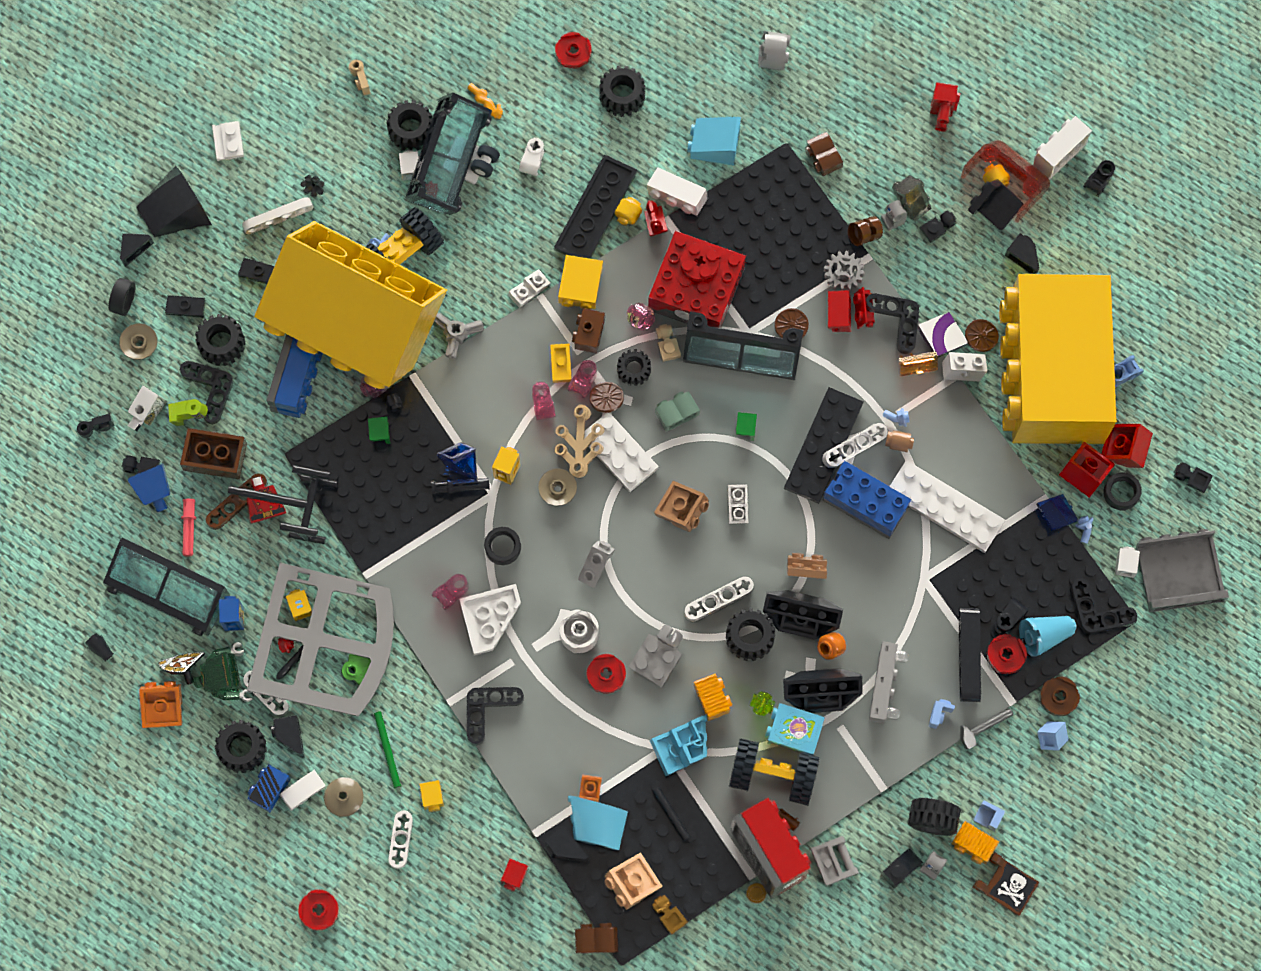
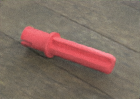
M183 499V516H181L183 520V556L189 557L193 556L194 520L197 517L195 516V499Z

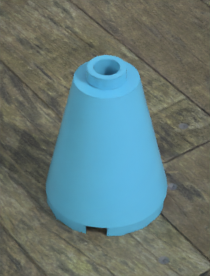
M1069 616L1026 618L1019 625L1020 638L1025 639L1026 644L1024 645L1027 653L1032 657L1039 656L1072 636L1076 630V623Z

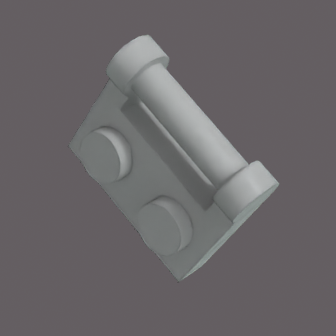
M844 836L811 848L825 886L859 874L845 846ZM832 847H838L847 871L842 873Z

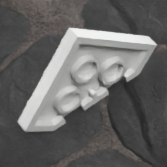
M516 584L460 598L474 656L494 650L520 607L521 601Z

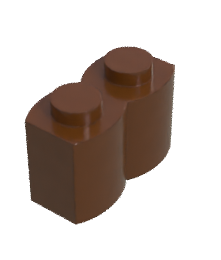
M827 132L807 140L805 151L808 157H812L815 161L813 165L817 173L820 172L822 176H825L843 168V160Z
M600 923V927H592V924H580V928L575 929L576 953L617 952V927H612V923Z

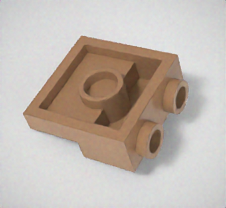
M672 481L654 514L672 522L674 526L691 532L692 528L698 527L701 513H705L708 510L709 500L704 493Z
M792 553V556L788 555L787 576L827 579V559H823V555L812 554L811 557H804L802 553Z

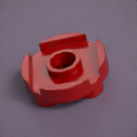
M569 32L562 35L555 45L556 58L563 67L580 68L589 62L592 54L589 39L581 36L578 32ZM571 47H574L576 50L578 49L575 54L569 52Z
M692 243L681 256V268L690 280L702 282L705 279L712 278L718 270V253L709 245ZM703 259L705 264H701L699 267L695 260Z
M1009 634L999 635L994 638L987 649V659L990 666L1000 674L1017 672L1025 663L1027 656L1024 643L1019 638L1017 639ZM1004 649H1006L1007 652L1011 651L1012 655L1009 656L1010 659H1006V657L1002 656V654L1004 653Z
M612 654L596 656L587 668L589 684L594 691L603 694L616 692L623 686L626 679V669L623 662ZM604 669L612 672L608 679L601 676V673H604Z
M318 889L310 891L302 898L299 903L298 913L305 926L312 930L321 931L334 925L339 915V905L333 895L325 890ZM317 905H321V908L324 909V912H321L319 916H317L316 912H313Z

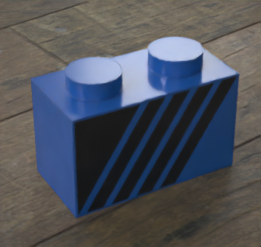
M268 764L266 768L260 771L257 784L251 786L247 795H249L248 800L251 803L271 813L280 798V794L285 790L291 779L285 773Z

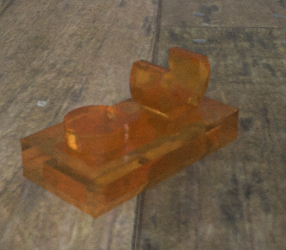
M936 351L917 355L910 353L908 357L900 355L899 373L901 377L938 370V355Z

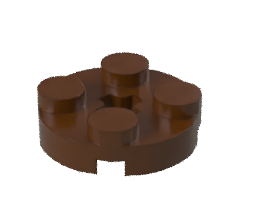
M1060 676L1046 681L1040 691V703L1051 715L1067 716L1078 706L1080 694L1072 680ZM1062 692L1065 700H1056L1055 693Z

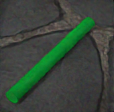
M375 712L374 717L395 789L401 787L382 712Z

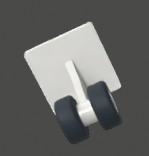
M457 136L448 156L460 160L467 140ZM476 145L465 180L476 184L479 176L490 177L493 172V167L490 163H496L500 153L491 146L481 145L479 147ZM446 159L442 168L455 175L459 163Z

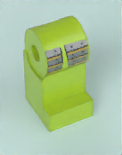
M196 399L168 404L169 422L175 426L184 425V420L202 419L208 411L207 406Z

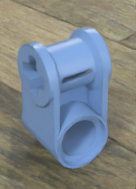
M1134 355L1114 365V372L1120 378H1115V387L1138 377L1144 372L1134 360Z

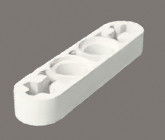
M302 198L244 221L242 226L246 234H252L268 228L270 224L275 225L286 221V218H293L309 212L313 209L310 198Z
M882 423L874 424L830 449L823 455L824 465L828 468L836 467L842 464L844 460L847 461L883 440L888 434L887 427ZM878 429L881 430V433L879 435H876L874 437L870 435L876 432ZM860 436H864L867 439L866 446L860 445ZM844 445L851 447L852 452L850 455L844 453ZM839 453L840 457L834 459V462L829 461L831 456Z
M741 577L689 603L684 613L686 619L691 622L698 621L749 595L753 591V581L749 577ZM742 582L745 584L749 583L748 590L742 588L738 590L740 595H737L733 586H736V589L741 587ZM725 590H730L733 593V597L726 600L723 598L722 593ZM713 599L716 602V606L708 608L705 606V601ZM699 603L702 604V608L705 611L704 613H702L701 609L697 611V616L694 617L693 614L689 615L690 608H693V610H697L700 608Z

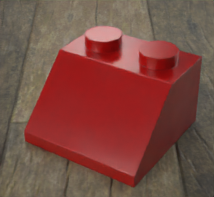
M1115 424L1103 445L1101 454L1114 464L1128 468H1144L1153 433L1142 424Z
M1083 442L1059 476L1090 498L1115 464L1086 442Z

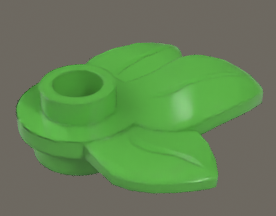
M349 654L348 662L341 669L343 677L349 681L354 680L360 686L371 660ZM348 668H354L355 673H350Z

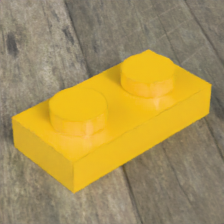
M569 344L550 345L553 383L572 382Z

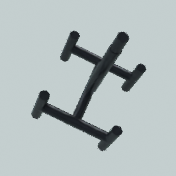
M293 466L292 473L301 474V482L310 483L306 500L229 486L228 494L305 508L301 526L281 522L280 530L288 531L289 538L325 544L326 537L318 536V529L309 528L317 485L337 488L338 481L329 479L330 472Z

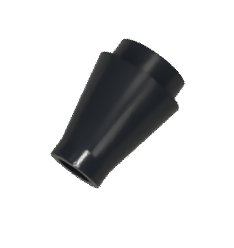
M98 633L92 635L85 642L88 646L87 649L98 655L105 662L114 655L103 636Z

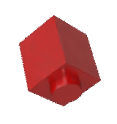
M510 858L501 878V883L504 884L503 887L513 892L515 889L520 890L529 866Z

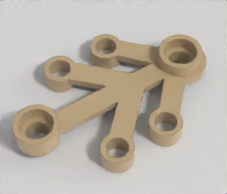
M578 405L574 410V416L577 418L576 439L564 425H559L556 428V434L564 438L576 453L574 458L563 444L556 445L555 453L562 456L570 464V473L576 478L584 477L588 472V464L604 450L602 444L594 442L591 445V451L584 457L586 448L598 436L604 433V427L596 423L591 428L592 432L584 439L585 421L591 415L590 409L585 405ZM583 409V413L579 415V411ZM600 427V431L596 433V428ZM564 428V433L560 434V430ZM599 445V450L595 451V447ZM563 447V452L559 453V449ZM580 465V470L576 471V467Z

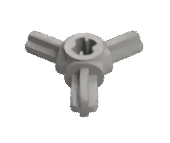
M438 313L434 320V323L441 327L447 336L446 341L448 345L445 355L449 359L456 358L459 345L468 338V335L484 330L481 320L464 324L460 321H450L441 313Z

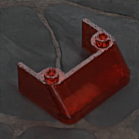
M994 140L983 145L964 165L961 178L964 179L981 160L985 162L996 160L1024 183L1022 187L1023 192L1029 199L1018 210L1015 219L1017 223L1047 192L1050 186V180L1046 175L1001 140Z

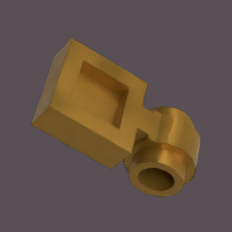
M665 895L659 896L654 900L652 906L658 914L661 912L665 914L660 920L670 934L673 935L688 922L676 906L670 910L669 906L672 904Z

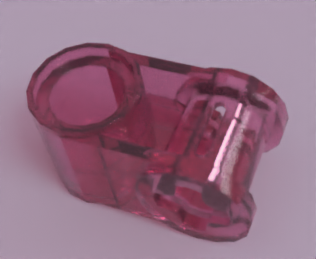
M591 360L583 361L567 390L570 392L574 391L585 399L597 377L596 364ZM590 367L593 369V372L586 374L583 372L584 369Z
M545 382L535 383L532 388V397L536 420L556 417L549 386ZM538 390H542V392H544V394H543V395H540V393L538 392Z
M455 574L432 593L433 598L436 597L443 605L442 608L446 610L468 591L469 583L464 575ZM457 581H464L463 587H454Z

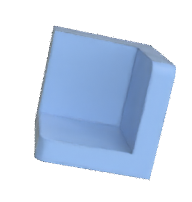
M1047 721L1037 732L1042 750L1059 751L1068 741L1065 722Z
M983 801L974 817V821L995 831L1005 811L987 801Z

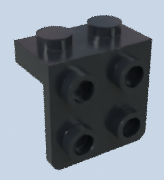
M998 179L992 182L988 181L982 186L981 194L979 196L976 195L970 201L971 206L968 208V211L972 215L980 212L996 228L1003 230L1023 207V202Z

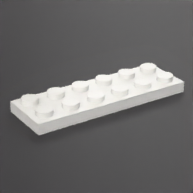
M907 460L890 485L891 488L911 499L909 508L984 553L1005 522V519Z

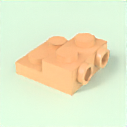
M641 853L611 869L605 875L606 886L608 889L614 890L617 895L616 901L618 905L624 906L626 910L662 887Z

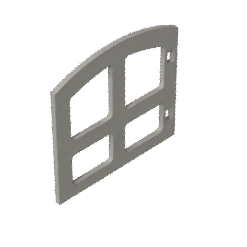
M279 563L247 691L359 717L378 689L390 657L394 626L390 588ZM298 572L310 575L309 580L297 579ZM288 581L315 586L318 589L309 626L306 629L278 622ZM357 586L368 588V594L357 593ZM333 592H341L375 601L377 615L375 644H368L323 632ZM274 637L301 642L304 645L293 685L266 680L263 677ZM319 648H327L371 660L369 668L352 698H343L309 689Z

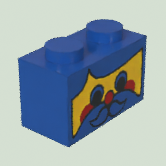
M227 596L219 600V619L224 631L244 630V607L239 598L236 599L235 596Z

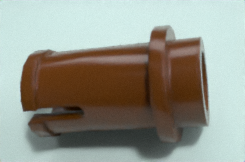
M780 808L778 812L780 818H785L790 826L788 830L794 832L801 823L798 821L799 818H794L783 808Z

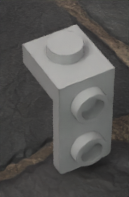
M597 541L591 547L578 580L595 588L607 560L613 555L615 549L607 542Z

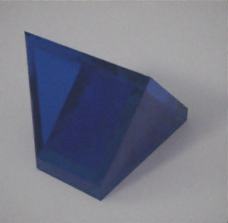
M460 442L438 453L437 457L446 468L478 481L476 448Z

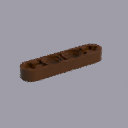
M258 473L251 476L239 488L250 489L247 486L253 487L251 479L261 476L265 487H267L268 482L263 474ZM229 495L207 515L206 523L209 528L213 530L222 528L247 506V500H241L238 495ZM230 503L234 504L235 510L227 513L224 509L225 506ZM221 510L222 513L226 516V518H223V516H221L218 519V524H211V518H218L221 515L218 511Z

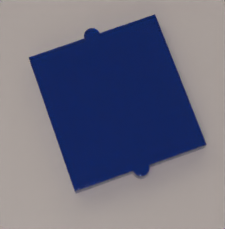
M1064 494L1036 504L1043 515L1042 518L1046 520L1051 531L1076 523L1078 520L1072 510L1073 507L1069 505Z

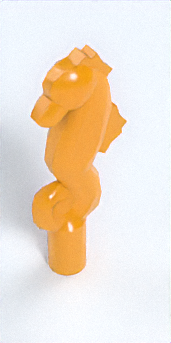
M471 83L467 89L475 95L476 102L484 104V107L491 109V116L494 119L502 118L503 110L501 105L497 104V108H495L493 101L486 98L488 96L487 91L479 90Z

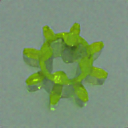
M760 691L758 695L754 694L750 702L753 712L760 716H765L767 712L771 714L775 705L772 695L764 691Z

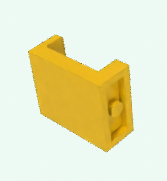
M566 255L558 303L565 307L579 306L581 309H596L603 261Z

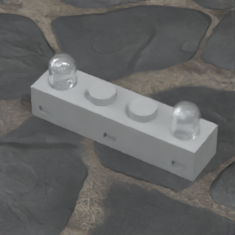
M882 641L869 716V721L884 724L886 718L896 720L900 717V711L897 708L888 707L889 699L893 700L895 688H891L892 680L896 681L898 669H894L895 662H907L909 654L906 651L897 650L898 644Z

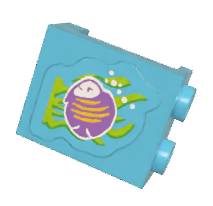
M779 703V707L773 709L771 719L774 720L773 726H768L765 735L768 738L767 744L771 745V743L805 754L814 755L825 717Z

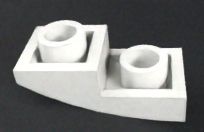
M537 270L527 276L523 283L510 290L508 296L520 308L546 289L550 282L540 270Z
M747 484L728 485L729 524L749 523Z
M313 770L284 790L280 797L290 811L306 802L308 798L324 789L326 785L316 771Z

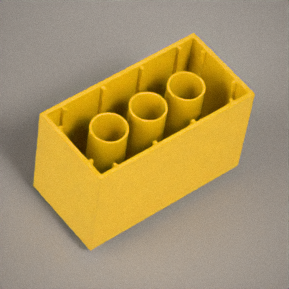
M313 221L286 237L254 317L265 322L263 328L267 332L276 336H284L286 333L298 340L297 346L301 350L312 354L320 351L331 357L330 363L334 367L343 371L354 369L365 375L364 381L368 385L384 389L385 386L390 387L414 368L447 289Z
M1018 274L1014 287L1005 288L1004 300L1000 301L999 306L1000 323H1007L1005 336H1001L1000 356L1001 359H1010L1007 360L1006 372H1002L1001 377L1002 395H1011L1008 397L1007 408H1003V431H1012V443L1083 444V442H1086L1087 444H1104L1116 423L1111 275Z

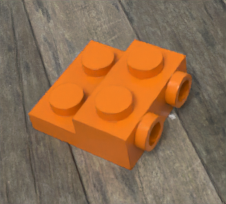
M166 681L164 685L156 686V682L144 683V686L139 689L142 728L182 726L181 684H176V681Z

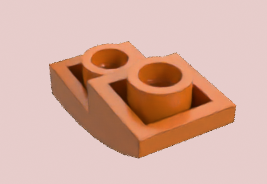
M582 775L579 798L599 803L602 777Z

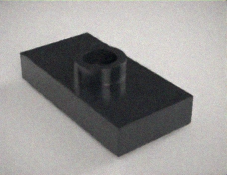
M244 258L238 276L268 284L274 266Z
M167 295L165 314L203 318L206 300L205 298Z

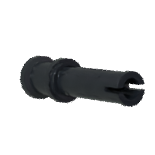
M489 477L465 480L447 478V480L437 481L431 479L432 496L444 493L452 495L453 492L490 490Z

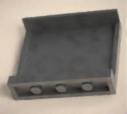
M1201 529L1193 534L1181 532L1178 536L1171 537L1170 534L1159 536L1158 539H1152V537L1140 539L1136 545V550L1140 551L1139 564L1149 612L1225 602L1229 598L1228 590H1224L1213 539L1215 530Z

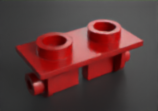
M653 200L648 201L646 204L647 210L644 211L650 237L667 232L668 229L662 206L658 207Z
M864 287L856 291L853 296L857 329L864 325L867 328H871L875 323L874 313L866 309L865 300L872 293H870V290H864Z

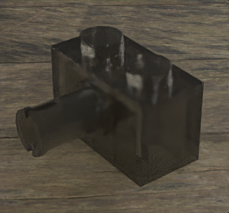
M909 175L903 181L895 182L892 190L895 192L897 199L900 200L903 210L907 212V217L916 222L931 210L932 207L929 202L930 198L924 190V183L919 178L916 179Z

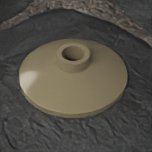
M137 323L128 326L122 332L119 343L122 352L127 357L141 360L153 354L157 347L158 339L155 331L150 326ZM138 341L143 342L142 346H137L136 343Z
M551 469L539 481V494L546 503L553 506H562L574 498L577 491V483L574 476L567 470ZM559 486L561 487V491L556 492L554 488Z
M342 777L335 779L325 790V805L336 816H350L361 807L363 803V790L351 778ZM341 793L347 794L345 799H340Z

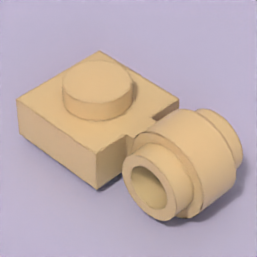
M353 60L349 64V70L353 76L358 77L355 80L358 91L362 90L363 96L370 94L369 85L364 73V65L360 60Z
M659 325V328H656V334L658 339H662L661 342H658L662 361L681 358L677 339H670V336H673L671 325Z

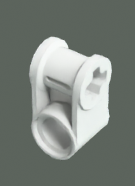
M533 138L527 143L519 167L520 172L534 176L538 175L537 171L540 169L544 154V144L540 139Z

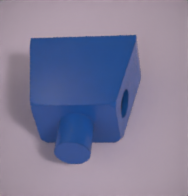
M163 464L128 478V482L144 505L153 502L157 512L168 508L164 497L169 496L171 492Z

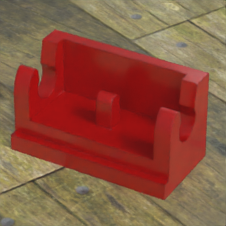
M849 290L828 291V328L832 329V332H851V295Z

